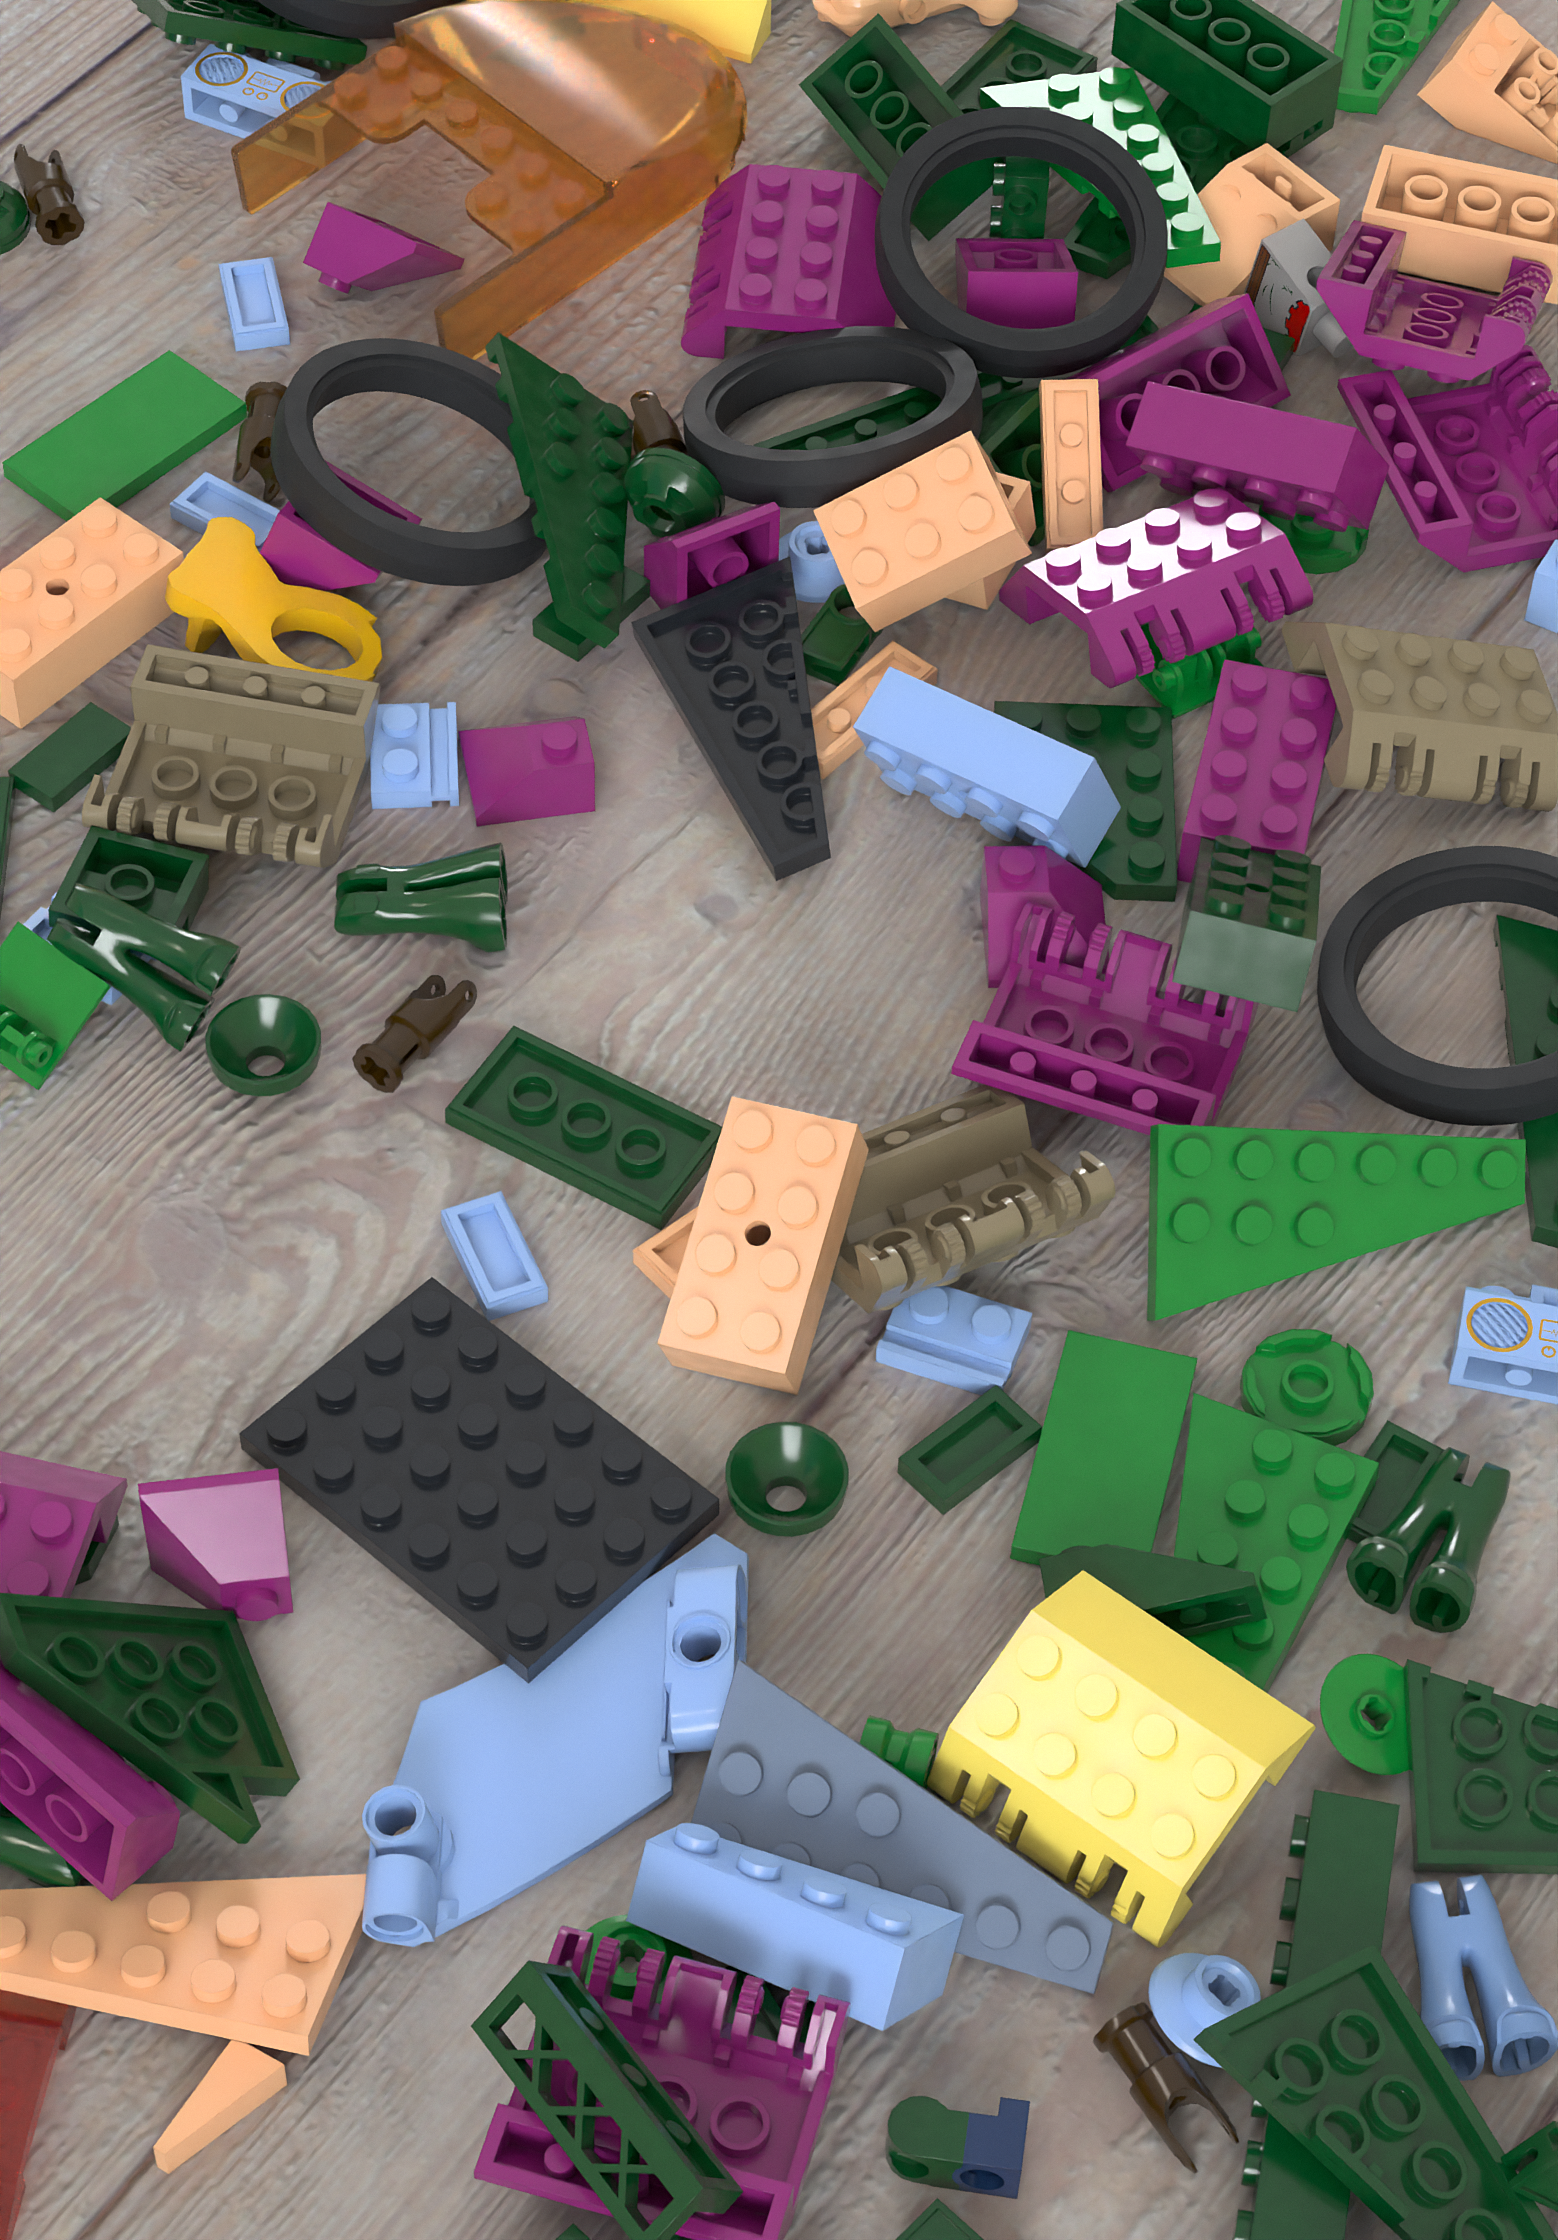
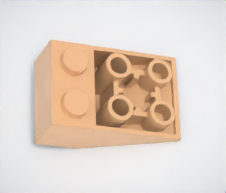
M1492 1L1456 38L1417 95L1456 129L1558 164V58L1551 50L1545 48L1521 27L1512 16L1505 13Z
M1266 143L1227 164L1197 194L1221 241L1220 261L1174 268L1165 267L1164 277L1201 306H1205L1216 299L1244 294L1261 240L1303 218L1328 251L1333 250L1340 199Z

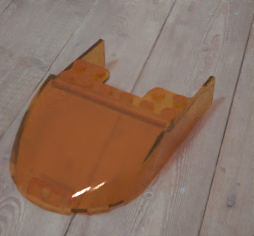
M474 0L428 10L395 23L396 40L234 145L231 149L242 207L251 215L367 139L378 144L396 143L405 139L424 125L488 172L491 176L474 186L467 193L465 198L466 213L474 223L513 253L503 262L438 305L434 310L439 346L476 360L486 353L485 346L498 332L508 338L708 198L728 177L736 165L735 156L742 141H746L748 111L744 88L731 63L706 39L675 22L616 6L578 0Z

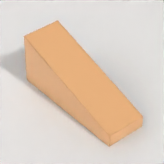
M231 2039L153 2146L157 2168L170 2174L287 2086L284 2064L246 2042Z

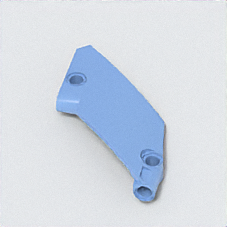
M714 1533L689 1552L641 1583L530 1683H527L508 1666L502 1664L463 1684L420 1702L393 1785L383 1787L374 1793L365 1804L362 1813L363 1827L370 1838L362 1929L367 1936L377 1941L410 1947L418 1946L424 1942H434L436 1937L491 1910L544 1880L599 1846L673 1795L675 1753L712 1751L737 1661L741 1660L746 1663L749 1557L746 1552ZM711 1654L715 1655L709 1660L697 1662L704 1656ZM412 1825L403 1834L393 1836L401 1828Z

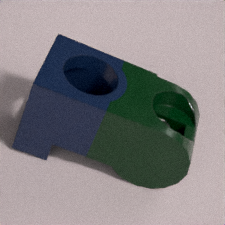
M927 2096L909 2097L900 2101L889 2116L885 2144L886 2160L895 2174L913 2183L1017 2199L1030 2101L1000 2097L998 2116L949 2110L938 2100Z

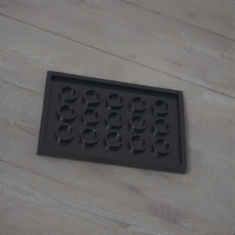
M433 1277L423 1283L239 1433L241 1449L265 1469L278 1468L279 1480L527 1683H530L719 1515L718 1497Z

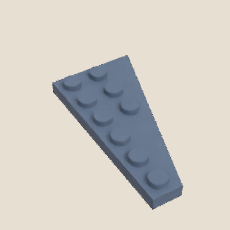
M737 1661L691 1823L703 1825L719 1834L720 1838L964 1914L954 1952L1088 1993H1096L1115 1925L1113 1920L1004 1846L1003 1843L989 1833L974 1825L875 1753L820 1717L815 1711L795 1697L790 1696L745 1662Z

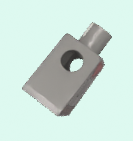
M1304 218L1261 240L1244 294H1249L1262 327L1295 339L1293 355L1301 356L1324 345L1335 358H1338L1349 352L1353 345L1316 290L1318 277L1332 255Z

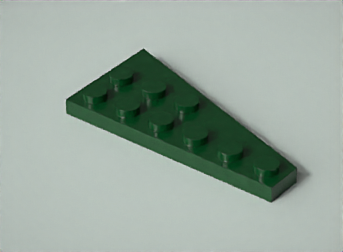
M1375 1944L1205 2028L1193 2039L1402 2240H1558L1535 2201L1509 2188L1508 2182L1517 2175V2172L1502 2164L1501 2156L1505 2154Z

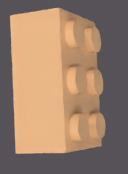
M972 431L813 510L855 608L874 632L1032 554L991 461Z

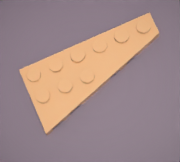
M366 1874L131 1884L113 1901L109 1900L95 1886L0 1890V1990L309 2056L363 1931L362 1918Z

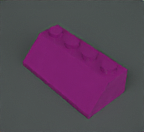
M1248 293L1216 299L1064 379H1098L1102 487L1107 492H1113L1149 473L1140 467L1142 461L1126 446L1148 381L1267 408L1291 396Z
M0 1657V1802L109 1900L113 1901L173 1849L181 1811L176 1808L173 1798L163 1786L155 1781L143 1779L124 1762L120 1754L5 1669Z

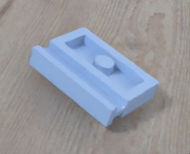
M447 702V708L429 709V703L378 704L370 755L372 809L432 807V801L449 800L450 806H459L456 702Z
M934 1286L905 1298L900 1305L893 1308L882 1340H879L876 1348V1362L978 1395H983L995 1385L1004 1391L1006 1382L1011 1377L1031 1329L1032 1313L948 1286Z

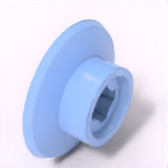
M818 521L803 523L779 539V561L787 557L791 559L796 600L810 603H825L834 589L845 584Z
M1182 1953L1170 1956L1155 1967L1149 1981L1148 1993L1151 2009L1167 2037L1187 2055L1215 2067L1221 2066L1193 2039L1205 2028L1261 2001L1260 1990L1252 1974L1236 1960L1223 1955L1208 1956L1199 1953Z

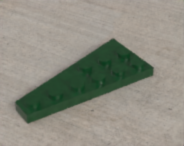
M1170 93L1156 111L1196 194L1227 164L1253 151L1252 148ZM1335 112L1276 150L1286 158L1290 157L1332 129ZM1094 197L1063 240L1076 269L1108 279L1131 263L1130 242L1121 218L1118 216L1108 218L1098 209L1099 199Z
M498 332L485 348L488 360L498 364L502 377L495 384L499 400L508 403L512 413L513 422L507 427L524 495L535 499L538 513L531 519L535 536L546 540L550 559L543 567L557 619L605 649L619 635L628 509L624 478L631 463L633 420L628 418L626 413L617 405L606 403L584 389L573 376L567 373H560Z
M1496 915L1493 933L1495 947H1498L1500 968L1498 974L1500 990L1504 992L1506 1008L1504 1023L1509 1063L1512 1066L1539 1059L1558 1050V930ZM1557 1112L1535 1120L1520 1122L1517 1125L1519 1139H1526L1525 1193L1531 1241L1558 1248Z
M1407 1659L1403 1672L1414 1872L1558 1875V1709L1542 1703L1534 1707L1493 1693L1494 1687L1472 1680H1468L1467 1684L1431 1673L1430 1666Z

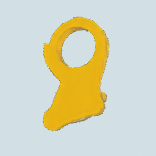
M233 517L212 518L208 521L206 531L201 540L187 554L181 565L168 575L165 600L172 611L188 618L185 646L191 652L203 653L216 641L223 631L236 652L245 661L370 682L374 681L382 660L381 640L372 628L377 617L358 603L339 594L309 587L287 585L280 582L270 565L258 551L255 545V533L245 523ZM296 630L315 632L335 640L346 648L355 660V663L347 668L335 670L311 668L295 662L281 652L272 638L281 633Z

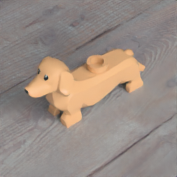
M812 0L815 10L818 11V19L821 22H829L850 37L856 34L878 13L893 28L907 23L917 24L927 17L968 6L978 13L979 21L983 25L994 26L1005 22L1008 17L1016 12L1018 7V0Z

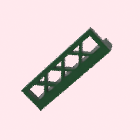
M528 1960L471 2025L472 2029L631 2240H670L695 2211L724 2214L743 2193L740 2186L570 1967ZM523 2003L528 2006L535 2016L533 2050H517L502 2030V2026ZM553 2042L556 2043L560 2050H553ZM526 2060H533L532 2068ZM552 2060H569L578 2072L576 2106H560L551 2095ZM596 2097L604 2107H596ZM568 2116H576L575 2125ZM595 2117H612L622 2130L620 2164H603L594 2152ZM640 2155L648 2165H639ZM611 2173L619 2174V2183ZM639 2174L656 2175L674 2198L651 2224L647 2222L637 2209Z

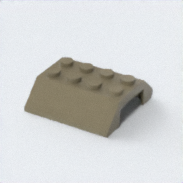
M1285 622L1281 631L1294 671L1327 676L1344 726L1324 758L1331 783L1334 787L1353 790L1364 788V790L1371 792L1383 791V788H1386V784L1389 782L1388 777L1390 776L1389 770L1392 763L1393 745L1400 746L1397 751L1396 774L1394 775L1395 789H1397V793L1400 795L1413 796L1417 794V796L1423 798L1489 804L1492 796L1495 795L1500 758H1504L1505 761L1502 764L1500 780L1501 787L1499 788L1500 801L1503 802L1504 806L1510 808L1522 807L1528 810L1545 812L1552 811L1558 802V713L1534 649L1326 622Z
M147 644L130 686L134 713L133 725L105 793L102 775L94 774L83 803V826L90 828L92 825L112 831L117 830V832L128 835H136L143 832L150 833L157 840L168 842L176 840L180 844L226 852L236 850L238 854L250 856L259 853L272 854L274 860L284 862L295 860L297 864L319 868L336 864L368 775L380 694L379 683Z
M984 1084L862 1134L869 1151L831 1281L868 1314L877 1310L892 1309L900 1305L905 1298L934 1286L952 1284L967 1272L991 1262L1009 1260L1022 1249L1049 1238L1066 1236L1073 1232L1077 1226L1099 1218L1115 1196L1114 1180L1106 1165L1087 1150L1079 1153L1082 1167L1074 1169L1070 1176L1032 1147L1025 1104L1010 1092Z

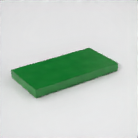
M168 350L3 461L4 477L66 522L100 497L117 508L248 417L246 402Z
M1068 1330L1013 1538L1010 1559L1040 1566V1558L1058 1555L1067 1548L1081 1545L1094 1547L1103 1544L1152 1553L1198 1358Z

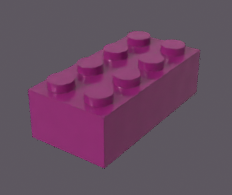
M1150 381L1147 382L1126 442V446L1142 461L1140 467L1156 475L1161 480L1159 485L1167 491L1183 496H1191L1193 489L1203 491L1221 487L1243 504L1245 501L1262 505L1261 509L1272 516L1293 520L1296 513L1314 517L1313 522L1317 525L1337 532H1346L1348 526L1368 530L1390 467L1357 427Z
M1224 659L1183 829L1177 881L1190 883L1201 838L1215 841V837L1218 835H1228L1249 842L1252 850L1275 855L1277 850H1291L1306 855L1325 769L1324 758L1329 750L1337 710L1327 678Z

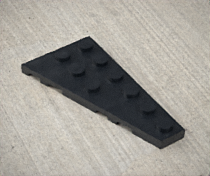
M790 557L631 622L635 640L776 881L830 859L831 852Z

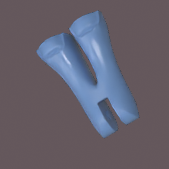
M1483 1875L1457 1878L1459 1916L1449 1917L1443 1892L1437 1880L1411 1884L1409 1914L1420 1977V2018L1459 2081L1476 2079L1480 2075L1485 2061L1484 2044L1469 2004L1462 1967H1468L1471 1970L1485 2027L1492 2068L1496 2076L1503 2077L1522 2074L1542 2066L1551 2059L1558 2049V2030L1553 2017L1537 2002L1521 1976L1509 1947L1496 1901Z

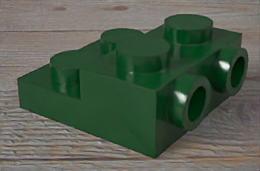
M1029 106L1030 108H1039V109H1044V110H1049V111H1050V107H1032V106ZM1005 156L1004 163H994L992 196H1002L1001 205H991L989 238L1044 239L1050 162L1029 157Z
M91 825L48 909L49 927H53L57 919L61 918L75 922L99 936L102 929L82 919L66 906V902L75 885L79 883L103 890L157 919L189 930L209 890V855Z

